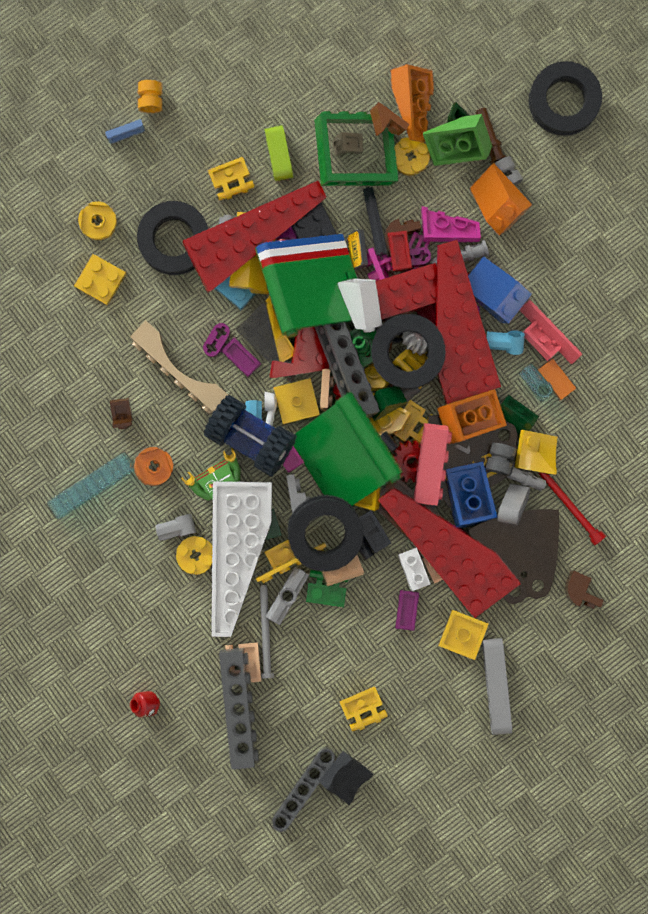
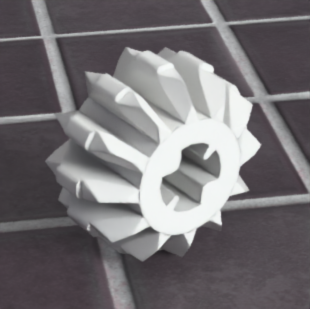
M413 332L403 333L402 344L407 345V350L410 349L413 354L417 352L419 355L429 352L428 344L422 336Z

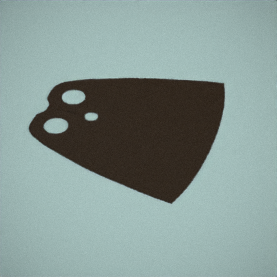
M429 415L428 424L442 425L440 415ZM506 422L507 426L457 443L447 444L446 451H449L448 462H444L443 470L469 465L473 461L474 463H484L485 458L483 456L490 453V447L493 442L509 445L518 450L516 447L518 436L515 426ZM507 429L510 432V438L507 441L499 439L498 433L500 430ZM459 444L466 449L469 446L470 452L467 454L454 446ZM497 473L488 477L490 488L505 479L507 475ZM445 479V481H441L440 488H443V493L446 495L443 499L449 507L451 504L448 484Z
M537 509L523 511L518 525L499 522L497 517L469 530L470 536L473 539L478 540L487 548L497 552L521 582L519 585L521 588L519 596L513 597L508 593L503 597L508 603L516 604L523 602L527 597L538 599L548 595L553 583L558 555L559 510ZM523 571L527 572L526 578L521 577ZM535 580H541L544 583V588L539 592L534 591L532 588Z

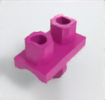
M374 248L368 249V266L366 267L374 264L376 269L368 273L369 279L378 281L388 278L387 271L392 270L391 257L385 254L381 258V256L376 255Z

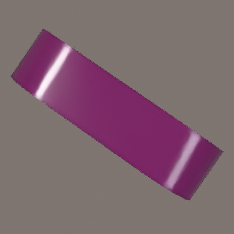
M427 248L410 249L412 267L425 266L430 262L431 253ZM421 252H423L424 255H427L425 261H421V258L414 257L419 256Z
M216 324L206 339L203 351L208 357L218 356L227 342L230 330L226 324ZM225 328L226 335H221L219 340L216 339L218 337L217 330ZM216 341V352L212 351L211 353H208L209 349L207 348V346H212L213 343Z

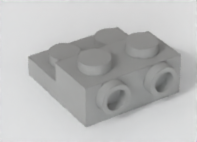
M294 474L286 475L292 513L302 502L310 498V496L306 497L305 492L297 493V491H301L299 478L295 479Z

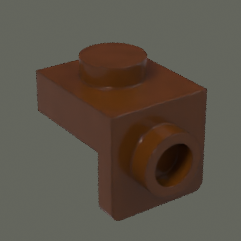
M129 398L110 400L113 428L126 429L131 426L133 417Z

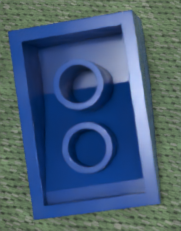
M482 257L468 275L475 301L500 323L509 324L532 295L521 283L485 257Z
M483 462L446 469L451 511L457 528L461 529L479 525L485 521L497 518Z

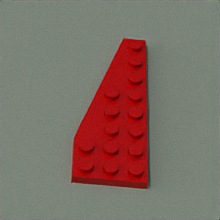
M457 239L437 246L436 327L443 336L446 351L443 367L437 377L446 404L501 387Z

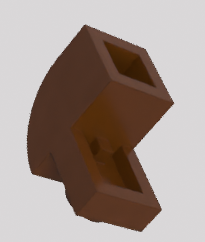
M398 218L388 225L385 232L388 256H390L387 234L399 231H407V235H411L414 232L419 233L421 231L420 221L408 220L401 225Z
M570 571L565 584V594L568 600L576 607H580L582 601H584V606L595 609V606L601 607L604 600L586 593L592 578L576 571Z

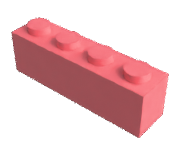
M424 423L413 496L414 501L417 503L438 505V500H442L443 488H440L441 481H445L446 470H443L444 462H448L449 456L446 446L450 444L452 436L448 426Z

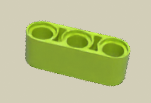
M283 125L264 129L275 182L293 178Z

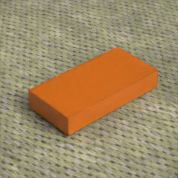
M551 359L537 370L560 401L576 389L554 359Z

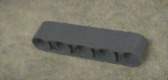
M323 747L318 751L274 814L272 826L276 831L283 832L288 829L318 786L319 780L333 764L335 754L331 748ZM323 752H329L332 758L324 762L320 756ZM312 768L320 770V775L317 778L310 776L309 771ZM300 785H307L309 791L306 794H301L298 791ZM289 801H295L298 807L295 810L288 809L287 803ZM278 817H283L286 819V824L278 826L275 820Z

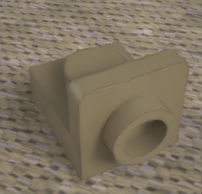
M341 132L335 136L333 140L335 155L363 153L362 134Z

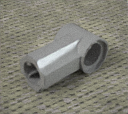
M192 514L179 516L175 520L155 525L159 541L196 533Z

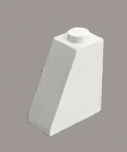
M351 279L338 282V287L355 329L372 332L375 331V327L382 326L376 281L372 279Z

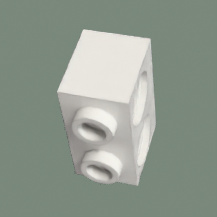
M417 548L398 555L411 591L430 585Z

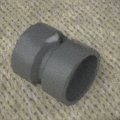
M493 442L490 449L492 457L488 458L485 469L498 474L510 475L512 469L510 461L514 459L517 449L509 445Z

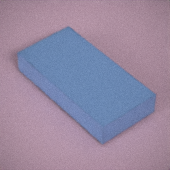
M141 119L105 133L109 143L112 144L142 133L145 129Z

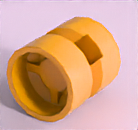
M156 80L139 81L138 95L141 97L138 98V110L144 113L161 112L162 98L160 96L162 95V83Z

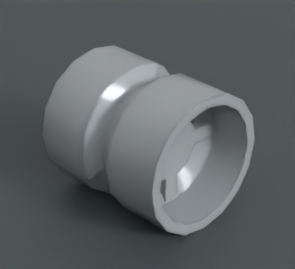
M510 156L495 163L505 175L510 174L507 178L515 186L523 181L520 172L514 169L516 165Z

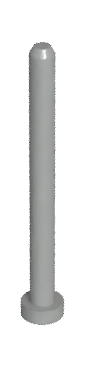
M261 585L260 604L263 673H261V678H274V673H271L269 619L265 617L269 611L267 585Z

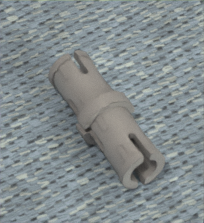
M513 466L510 475H507V478L518 481L522 486H529L539 491H542L546 485V480L532 475L529 471L524 472Z

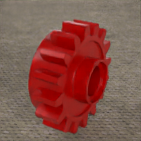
M407 440L405 444L399 443L400 446L395 449V453L392 456L403 471L400 474L401 478L403 477L405 482H408L409 478L415 482L421 444L419 445L417 440H414L413 443ZM409 458H415L413 463L407 464Z

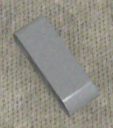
M516 484L509 485L499 509V522L513 525L519 524L528 502L530 487Z

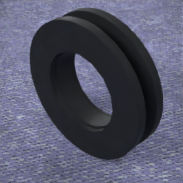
M571 61L556 62L544 68L535 78L529 93V109L535 122L545 131L558 136H571L584 131L592 124L602 104V89L597 77L587 67ZM570 82L581 90L584 97V105L577 114L562 116L555 113L549 107L547 91L553 84Z
M180 201L162 202L147 211L139 223L137 230L139 250L145 261L160 273L166 275L189 273L195 267L187 251L179 256H167L161 253L155 245V234L163 223L170 220H179L186 223L191 228L193 236L207 230L208 225L202 214L193 206Z
M403 314L389 319L378 329L372 342L371 354L373 364L384 380L399 388L414 389L428 384L439 374L445 361L446 351L443 336L431 321L419 315ZM405 332H413L422 336L429 349L428 358L424 365L417 370L409 372L395 367L389 357L391 342L396 336Z
M319 495L305 500L294 510L288 523L287 533L292 553L300 563L313 570L333 571L346 566L356 557L362 545L363 528L357 512L348 502L336 496ZM324 515L339 519L345 528L342 542L334 549L327 551L311 547L305 538L306 528L309 523L315 518Z

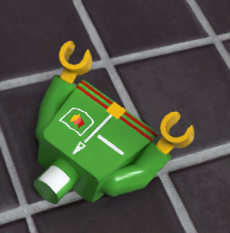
M231 448V455H226L224 450V460L195 477L191 472H187L190 475V479L184 480L181 477L182 481L197 496L207 501L213 500L214 481L240 482L241 468L234 449Z

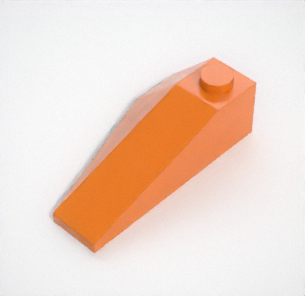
M407 64L391 70L392 90L402 119L409 123L406 129L409 140L423 143L425 142L423 133L427 131L428 127L427 111H430L431 108L429 98L433 95L434 90L433 72Z

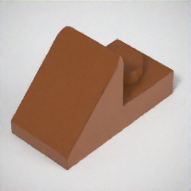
M380 102L370 110L376 136L382 133L386 127L391 133L399 136L409 126V123Z

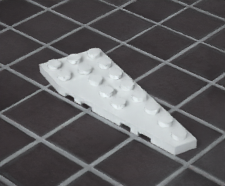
M213 482V637L232 636L272 521V482Z

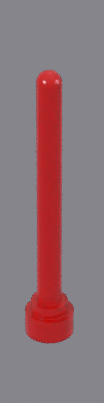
M539 472L541 478L546 480L547 485L590 534L591 543L595 546L606 537L602 530L599 531L591 525L549 474Z

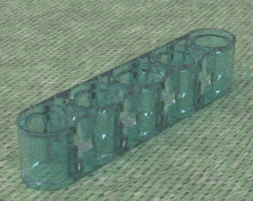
M124 452L49 500L47 505L58 520L133 472L134 464L127 453Z

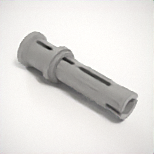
M485 240L473 246L467 245L465 249L460 250L463 261L468 260L472 262L475 258L489 256ZM437 257L431 259V264L436 263L437 266Z

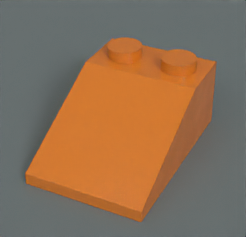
M495 163L470 188L486 222L498 235L510 229L532 206L528 199Z
M495 389L437 408L442 425L448 426L449 432L452 433L450 444L507 426Z

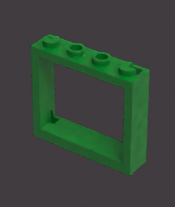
M323 111L314 119L321 186H392L398 181L394 135L387 127L382 132L386 173H332L327 123L373 124L371 114H367L364 111L357 112L356 114H349L348 111H342L338 114L331 111Z

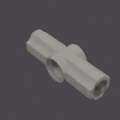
M294 567L266 614V618L278 625L281 624L309 577L306 572ZM286 590L292 593V599L288 602L282 598V594Z

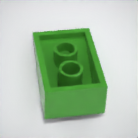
M482 114L464 116L423 133L434 166L487 159L492 149V143Z

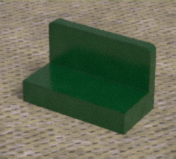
M509 394L500 405L505 421L515 426L518 438H520L521 430L530 431L539 418L537 414Z

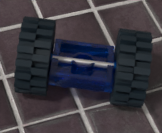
M231 395L225 396L212 412V416L205 426L204 436L220 446L226 444L254 461V467L272 477L289 456L296 442V435L280 425L276 428L272 427L246 411V405Z

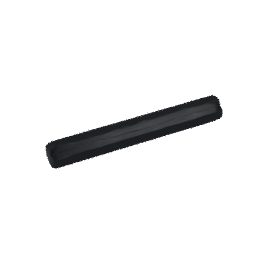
M368 186L363 189V195L377 256H384L387 254V248L373 187Z

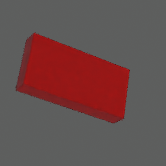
M407 231L388 233L393 272L412 269Z

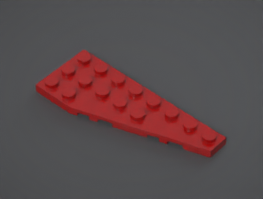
M395 487L378 498V501L474 618L521 584L497 552L487 548L478 540L473 539L461 529L442 517L437 516L428 508L418 504Z

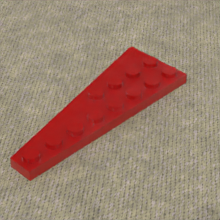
M319 180L183 240L182 243L207 293H210L245 263L257 255L255 248L258 245L273 242L327 198Z

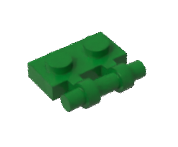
M310 569L309 577L317 578L316 584L308 583L306 602L344 607L347 588L339 587L340 582L333 586L322 585V580L324 579L322 571Z

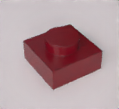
M435 304L417 311L419 316L428 319L436 325Z

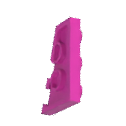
M421 207L424 242H450L456 239L458 242H480L479 222L459 216L454 218L445 215V212L438 211L437 213L428 210L427 207Z

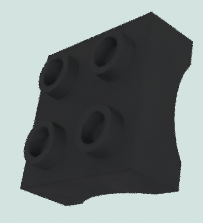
M342 751L319 780V783L329 792L350 805L360 786L370 780L374 774L352 756Z

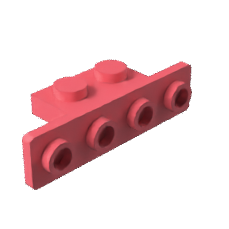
M528 300L521 307L520 312L532 323L523 331L525 338L547 361L558 351L570 364H573L582 355L577 347L566 338L531 300Z

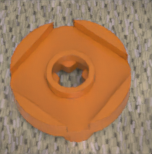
M149 447L141 451L136 457L134 471L137 478L144 485L158 486L166 482L171 476L173 461L166 451L164 452L157 447ZM150 462L158 464L156 471L149 469Z

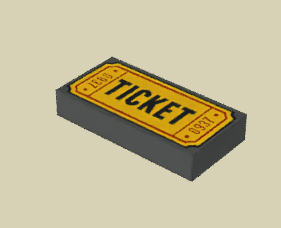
M358 229L347 235L348 251L355 272L368 266L364 230Z

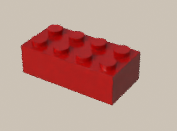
M436 263L376 281L382 322L398 315L409 314L427 306L436 305L438 277Z

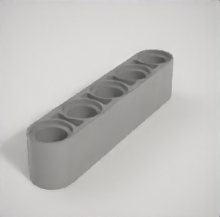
M502 638L482 640L492 735L511 734L512 721Z

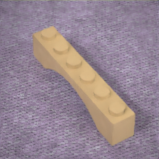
M146 320L130 336L133 340L131 344L139 351L143 349L147 353L145 357L153 364L157 362L161 365L160 370L167 377L172 375L175 378L174 383L180 389L185 387L189 391L187 395L195 402L199 400L203 404L202 408L209 415L221 403V400L228 396L217 384L196 381L177 370L166 355L161 334Z

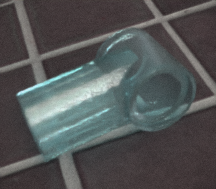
M532 363L519 373L538 400L545 401L551 396L553 391L552 385L544 379ZM546 387L548 394L541 395L538 388Z

